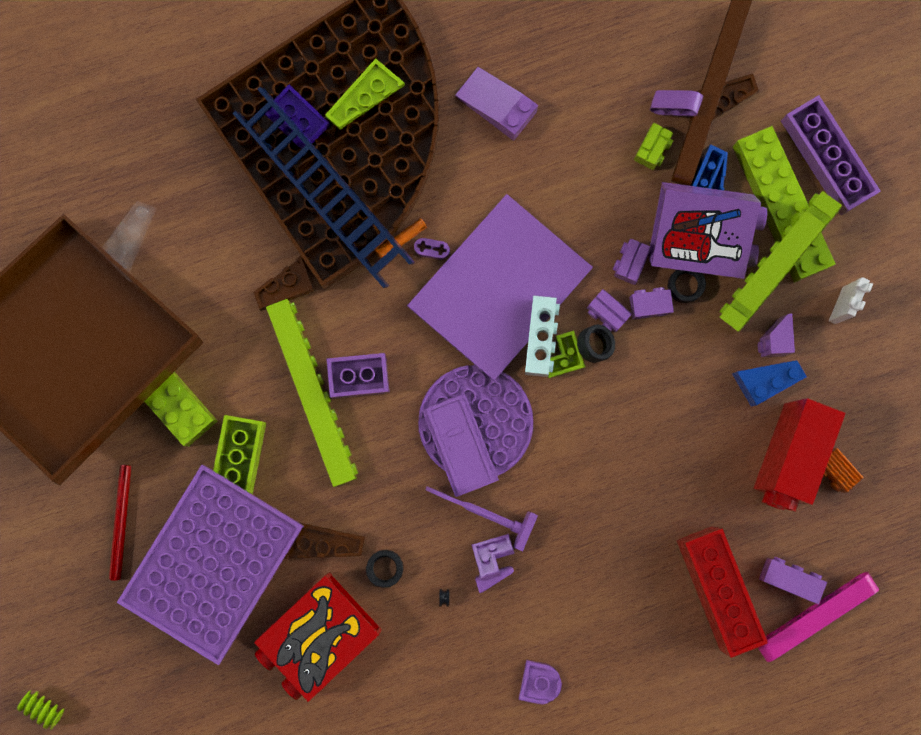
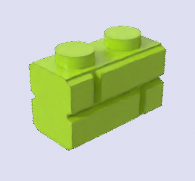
M653 123L634 161L651 170H654L656 165L660 167L665 158L662 155L664 150H669L674 141L671 139L673 132Z

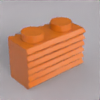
M833 448L823 477H828L831 480L830 485L834 490L847 493L864 477L838 448Z

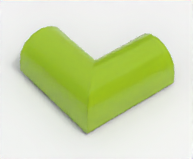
M570 331L555 336L561 355L550 358V361H554L553 372H549L548 379L585 368L583 357L578 350L575 332Z

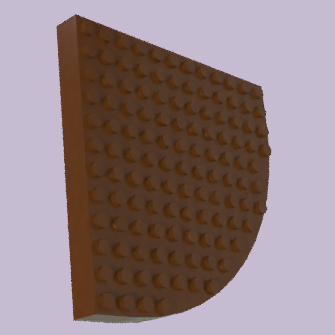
M347 0L196 99L324 290L354 271L362 263L233 115V112L241 113L249 121L268 103L257 90L259 87L264 88L273 99L288 85L294 88L330 123V126L312 144L387 231L394 236L408 218L425 186L436 151L439 129L438 92L430 53L418 24L403 0ZM375 58L405 83V86L342 129L336 127L325 117V114ZM263 115L252 127L261 136L273 122L266 115ZM277 128L265 142H268L274 150L288 136ZM291 141L277 156L286 165L301 149ZM309 151L290 171L299 179L318 159ZM322 165L302 185L311 194L331 174ZM334 180L315 200L324 208L343 188ZM347 195L328 215L336 222L355 204V201ZM360 210L341 230L348 237L368 216ZM373 225L353 244L361 251L381 232ZM387 239L381 245H379L368 257H366V259L368 260L373 255H375V251L378 248H380L387 241Z

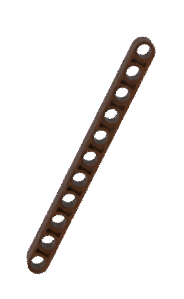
M731 0L700 92L703 95L698 114L691 118L671 182L690 186L693 181L752 0Z

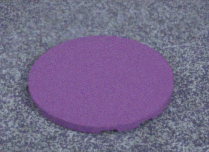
M475 365L453 369L434 382L422 401L418 422L422 444L430 458L445 471L422 410L465 394L498 476L512 468L522 458L530 444L533 433V412L529 399L522 387L503 371L493 381Z

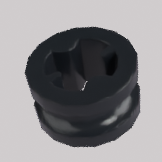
M440 589L439 607H442V605L449 607V589L446 591Z

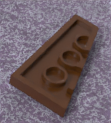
M753 73L725 82L713 120L758 93L759 89ZM687 116L690 124L692 116Z
M299 522L304 527L284 559L361 556L365 536Z

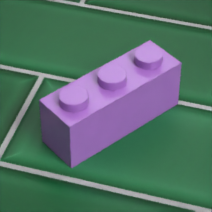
M775 556L774 559H766L759 580L819 604L827 582L821 580V575L810 572V575L803 572L804 568L792 564V567L785 565V560Z

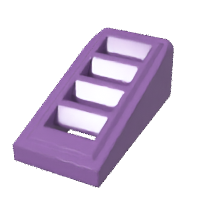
M513 567L499 569L501 576L484 581L481 580L480 575L476 576L475 580L479 593L486 591L514 572Z

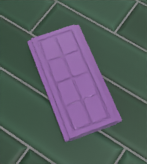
M465 394L422 410L455 497L499 480Z

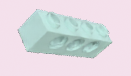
M533 296L525 375L548 377L549 372H553L554 361H550L551 353H555L556 342H552L553 334H557L558 323H554L555 315H559L560 304H556L557 298ZM541 314H548L550 320L542 322L539 316ZM544 332L548 335V339L540 341L537 335ZM542 351L546 354V358L538 360L535 354Z

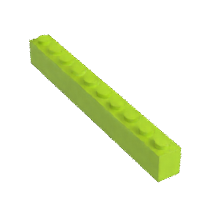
M285 299L267 306L266 309L333 487L357 479V467L355 463L351 464L349 456H352L349 446H345L342 438H345L341 427L338 428L336 420H338L337 414L329 406L331 398L328 391L324 392L322 385L325 383L321 373L317 374L315 368L318 366L315 356H311L308 350L311 349L308 338L304 339L302 331H305L301 320L298 321L295 314L298 311L295 303Z

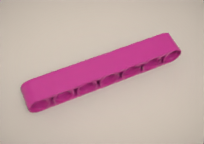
M868 572L856 576L821 599L819 604L815 603L766 635L768 644L758 647L759 651L767 662L777 659L876 594L879 588Z

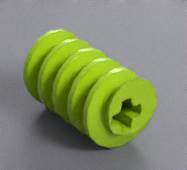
M31 690L28 691L17 706V710L19 712L24 710L23 714L25 716L30 715L32 721L37 719L38 725L44 723V729L50 727V730H52L61 719L65 709L57 712V704L51 708V700L44 703V695L38 699V691L30 694Z

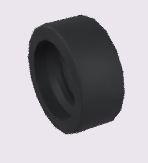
M676 270L671 274L667 287L668 290H671V296L674 300L687 304L694 302L702 296L706 288V280L702 273ZM690 274L695 277L698 287L694 294L685 296L677 291L676 280L680 275Z
M597 324L580 332L577 346L579 353L588 362L597 363L613 355L615 339L608 328ZM591 333H595L602 340V354H597L592 350L589 343Z
M380 550L374 553L366 566V573L370 582L381 588L395 585L402 577L404 570L400 556L390 550ZM381 557L391 558L396 564V573L389 580H381L374 573V564Z

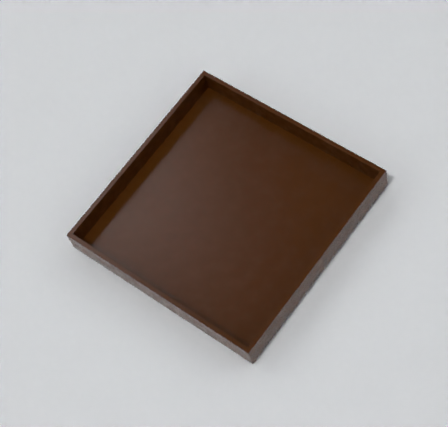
M62 214L0 272V431L51 481L58 485H61L204 343L199 335L65 214Z

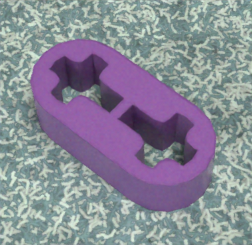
M420 238L414 244L416 254L422 257L444 260L450 253L448 244L443 241ZM425 243V246L431 248V250L424 249L423 252H420L418 246ZM440 246H443L446 252L439 255V252L433 250V248L440 249Z

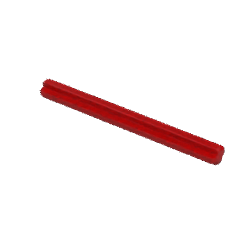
M120 465L109 573V580L112 581L121 579L131 477L130 465Z

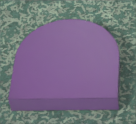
M526 660L519 700L536 704H547L553 701L560 694L562 686L557 670L545 663Z

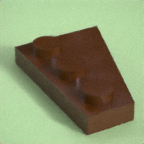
M300 255L289 267L286 266L280 274L271 278L253 292L260 311L266 310L267 306L285 299L292 300L314 291L302 256Z

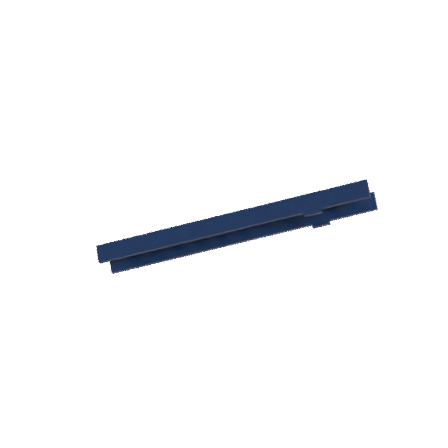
M259 87L257 90L268 103L249 121L237 111L233 112V115L383 288H387L390 285L379 274L387 264L399 253L409 265H413L415 262L264 88ZM273 107L281 117L260 136L252 126ZM286 122L293 132L273 150V147L268 142L266 143L265 140ZM298 136L306 146L285 165L277 155ZM311 151L318 161L297 179L290 169L304 155ZM323 165L331 175L310 194L302 184ZM336 180L343 190L322 208L315 198ZM349 195L355 201V204L334 222L328 213L342 199ZM362 210L368 218L347 237L341 228ZM375 225L381 233L359 251L353 243L370 227ZM387 239L393 245V248L372 266L366 257Z

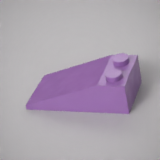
M477 67L455 95L456 98L513 141L534 117L538 105L524 94Z

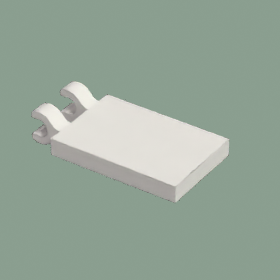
M862 277L844 286L829 322L834 324L855 317L857 311L863 310L866 303L862 301L863 296L866 292L871 291L873 283H869L870 280Z

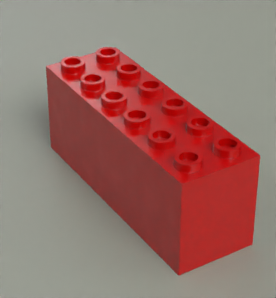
M711 526L676 540L720 651L732 658L768 644L723 528Z

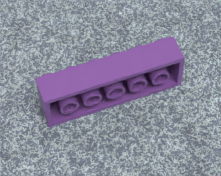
M819 95L791 111L781 120V123L825 192L842 205L839 211L840 215L847 213L881 192Z

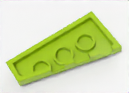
M375 58L325 114V117L336 127L342 129L405 86V83Z

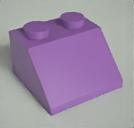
M792 314L778 318L760 338L758 352L761 353V357H783L795 353Z

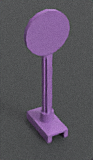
M426 486L425 489L463 506L470 512L510 528L512 532L518 534L513 547L523 552L538 515L528 511L523 523L516 520L513 522Z

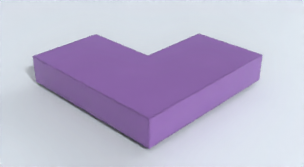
M509 534L472 544L481 580L484 581L501 576L496 559L514 554Z

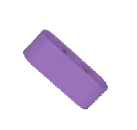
M657 90L650 111L658 115L696 116L703 95L696 91Z

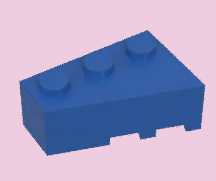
M713 145L703 149L690 186L724 190L728 152Z
M797 360L732 373L751 407L764 402L807 377Z

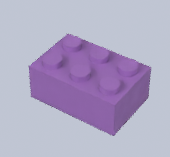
M385 353L327 359L330 398L390 393Z

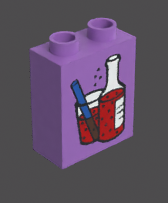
M662 182L650 243L651 250L648 255L651 266L744 279L747 267L755 268L758 261L759 246L753 245L752 242L755 230L763 231L766 225L767 208L760 207L761 202L753 194Z

